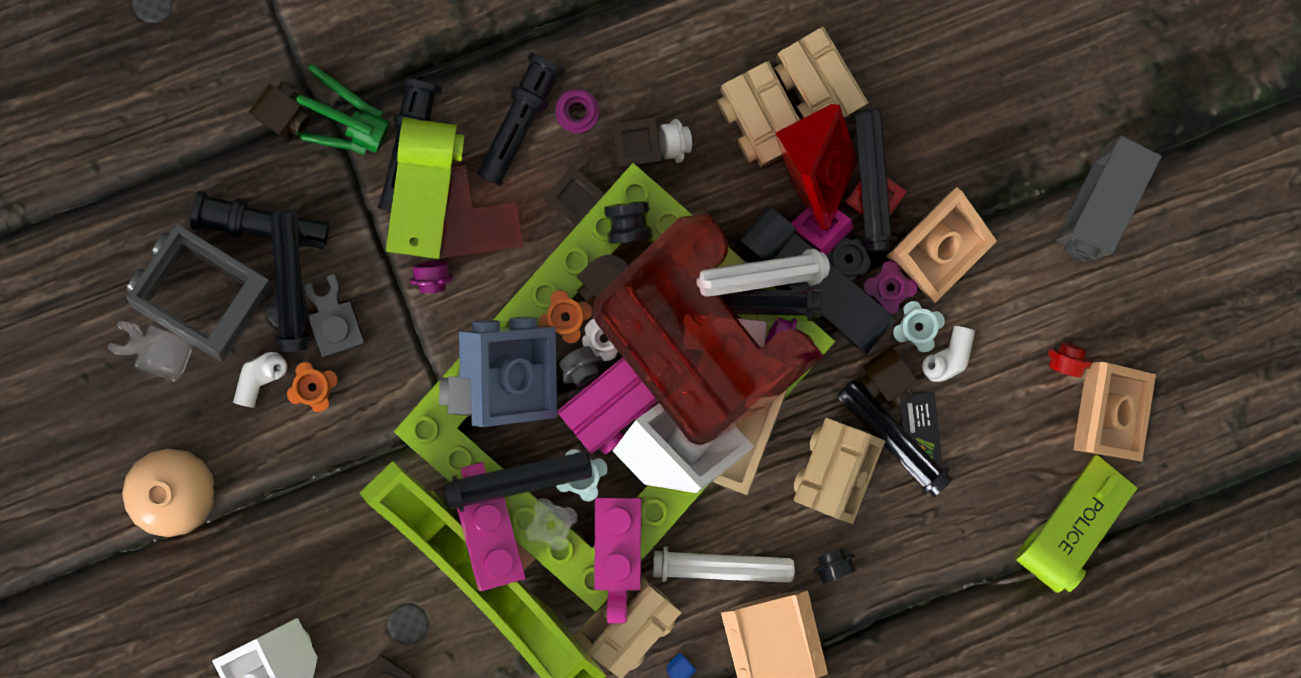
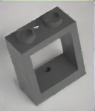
M1119 136L1102 146L1055 238V241L1065 245L1063 252L1085 263L1089 258L1096 260L1113 254L1162 156L1123 136Z
M177 224L170 234L164 232L157 240L152 250V255L155 257L146 270L140 268L133 275L127 286L129 295L126 298L132 308L223 363L272 289L267 278ZM185 250L243 285L209 337L150 302Z

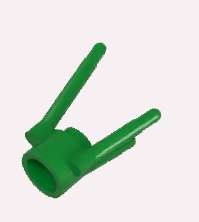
M314 64L308 65L307 69L311 74L362 111L363 114L355 111L351 117L304 95H298L296 98L298 103L347 125L345 135L352 138V140H346L319 134L302 133L300 139L319 145L351 150L362 156H365L367 150L377 153L390 126V121L382 118L384 112L367 104Z

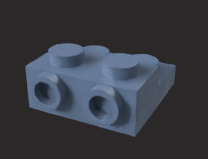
M537 317L509 318L510 327L500 328V321L477 320L472 321V330L459 331L460 378L471 379L472 426L490 427L557 418L556 327L537 325Z

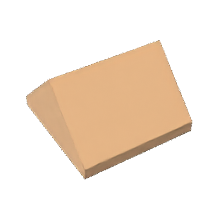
M956 187L886 256L891 261H895L900 266V270L909 279H913L917 287L931 301L936 303L997 240L962 190Z
M1092 363L1090 369H1086L1073 450L1142 462L1156 374L1111 363Z

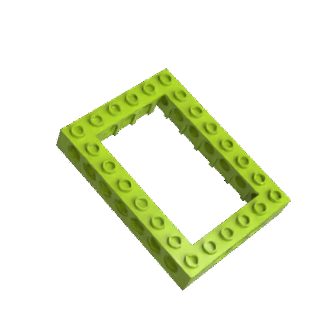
M632 163L493 320L500 321V328L510 327L509 318L537 317V325H539V318L547 313L551 305L550 297L555 291L563 290L567 292L570 299H573L578 293L576 290L583 285L576 276L596 258L603 255H612L617 249L620 250L625 245V243H608L607 233L611 230L610 219L604 213V207L608 205L649 201L650 211L646 215L647 225L653 230V238L648 240L656 248L659 246L677 261L689 277L692 275L697 279L700 276V272L704 269L738 265L746 262L638 166ZM774 287L760 288L764 290H777ZM737 314L741 319L766 322L765 340L773 322L778 316L786 320H791L792 318L797 320L796 329L802 331L799 346L793 356L785 354L781 361L796 366L785 398L835 342L813 321H807V316ZM766 351L764 353L765 355L776 358L775 354ZM460 358L443 375V378H448V376L459 377ZM440 380L394 431L397 436L448 481H453L452 476L457 475V479H462L460 468L481 462L484 464L486 473L504 469L480 448L481 444L458 429L469 415H448V405H439ZM647 485L635 497L642 498L641 561L707 486L698 493ZM530 492L504 497L516 542L597 612L608 599V590H594L595 545L593 548L588 545L581 533L574 527L573 529L560 520L546 506L547 503L542 498L538 499Z

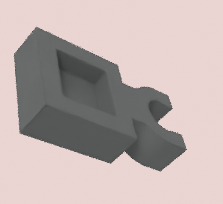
M336 274L327 276L330 291L325 296H319L316 293L314 283L309 282L303 285L307 297L315 303L319 311L309 315L308 318L322 358L366 344L353 303L349 301L340 304L341 285Z

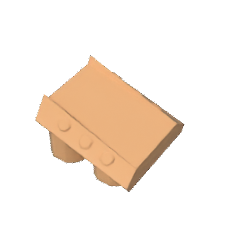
M808 590L781 593L739 604L721 612L737 678H819L828 674Z

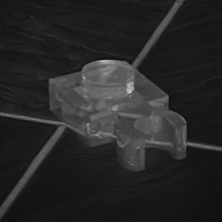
M124 321L118 322L116 327L126 330L130 334V341L124 347L110 343L108 347L110 351L118 355L139 354L134 367L173 382H180L194 346L193 344L172 332L150 325L146 336H144L140 328L135 324Z

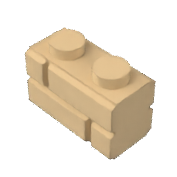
M824 27L817 29L777 53L775 60L778 66L774 67L773 70L783 89L788 91L792 88L801 103L795 107L801 119L830 104H837L841 106L844 119L846 120L865 109L868 105V101Z
M768 61L721 85L720 92L723 97L717 100L726 121L730 124L736 120L743 134V137L737 140L747 161L750 163L756 160L760 168L783 157L775 132L799 121L791 102Z
M825 418L823 425L819 426L811 437L810 449L812 454L807 467L802 468L795 478L794 491L796 495L793 501L853 524L885 441L866 432Z
M641 575V590H627L626 623H607L606 600L597 612L578 630L574 637L595 660L618 678H624L630 670H634L641 665L645 658V653L659 637L667 635L672 630L675 620L682 612L667 596Z

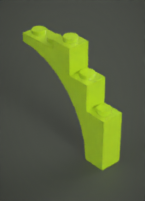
M394 461L360 492V495L369 506L413 542L476 604L541 678L606 677L605 673L555 612L530 592L521 580L485 591H478L458 511L456 509L450 510L448 502L433 490L430 492Z

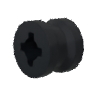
M649 201L628 202L604 207L605 216L610 219L611 230L607 233L608 243H626L653 238V230L647 225L646 215L650 211Z

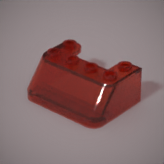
M709 214L684 216L676 220L596 297L593 304V316L599 328L689 440L701 444L722 437L773 402L824 357L813 341L799 330L780 332L761 348L719 295L709 297L701 295L700 287L696 284V279L700 276V272L704 269L717 268L725 260L728 253L726 235Z

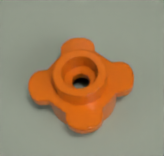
M563 290L555 291L550 297L551 305L547 313L539 318V325L556 327V333L561 335L566 343H575L580 339L581 334L579 330L584 320L589 319L592 315L591 306L587 302L578 303L570 299L567 292ZM565 312L570 315L568 321L561 319V315Z
M309 362L300 363L295 369L297 376L293 380L292 387L287 391L289 401L293 404L303 403L310 405L315 412L327 410L330 405L328 397L331 388L335 387L338 383L337 375L331 370L322 372L314 369ZM311 383H315L317 387L313 392L308 388Z

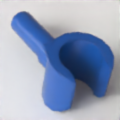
M678 653L668 663L666 668L670 678H690L697 671L696 667L681 653Z

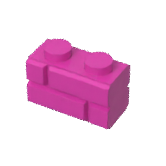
M627 353L560 408L557 413L591 454L600 449L606 455L623 438L624 435L621 430L634 419L637 420L657 405L656 401L663 395Z

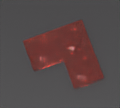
M467 166L452 167L439 259L435 260L523 248L524 244L517 202L474 209Z

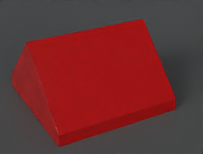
M830 104L775 132L795 191L819 229L826 231L831 226L857 164L842 109L837 104Z

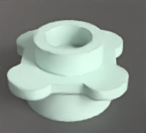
M911 301L903 307L904 317L900 325L895 326L893 329L894 338L898 342L907 341L916 345L920 352H929L935 346L933 339L937 335L938 329L942 328L945 324L944 317L938 311L931 312L927 309H922L918 302ZM916 323H921L923 325V329L921 331H917L915 329Z
M572 449L568 451L565 455L579 453L581 451L578 449ZM601 458L590 459L592 466V476L590 478L557 485L556 487L561 492L572 491L579 494L584 501H592L598 496L597 485L600 477L607 473L606 462Z

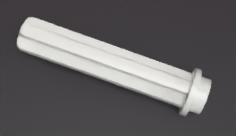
M807 249L802 255L704 269L696 279V284L700 287L701 295L705 297L805 281L810 285H816L828 276L830 265L827 256L823 252H819L816 249Z
M663 546L662 551L654 550L653 577L661 578V582H666L667 577L790 583L793 581L795 574V563L791 558L668 552V547Z

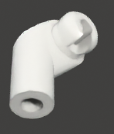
M961 326L953 327L949 348L927 356L922 363L923 373L929 380L944 382L967 368L975 330Z
M266 352L246 362L240 373L233 403L255 408L260 386L282 378L287 372L288 365L286 360L276 352Z

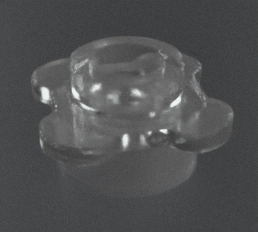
M549 499L537 501L534 505L536 514L533 522L525 529L526 537L531 542L540 540L548 543L555 551L565 549L569 542L567 534L570 527L577 522L576 512L572 508L563 509L552 505ZM552 520L555 522L556 526L554 529L547 527L548 521Z

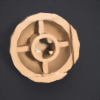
M172 448L153 451L138 460L125 477L122 492L125 510L134 524L149 534L163 537L186 534L203 524L212 511L214 504L213 485L215 484L213 475L204 461L191 452Z

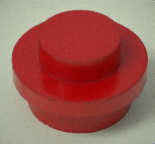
M1061 342L1059 348L1050 347L1047 354L1051 357L1048 367L1057 372L1078 378L1083 377L1085 369H1090L1092 360L1085 357L1086 349L1067 342Z

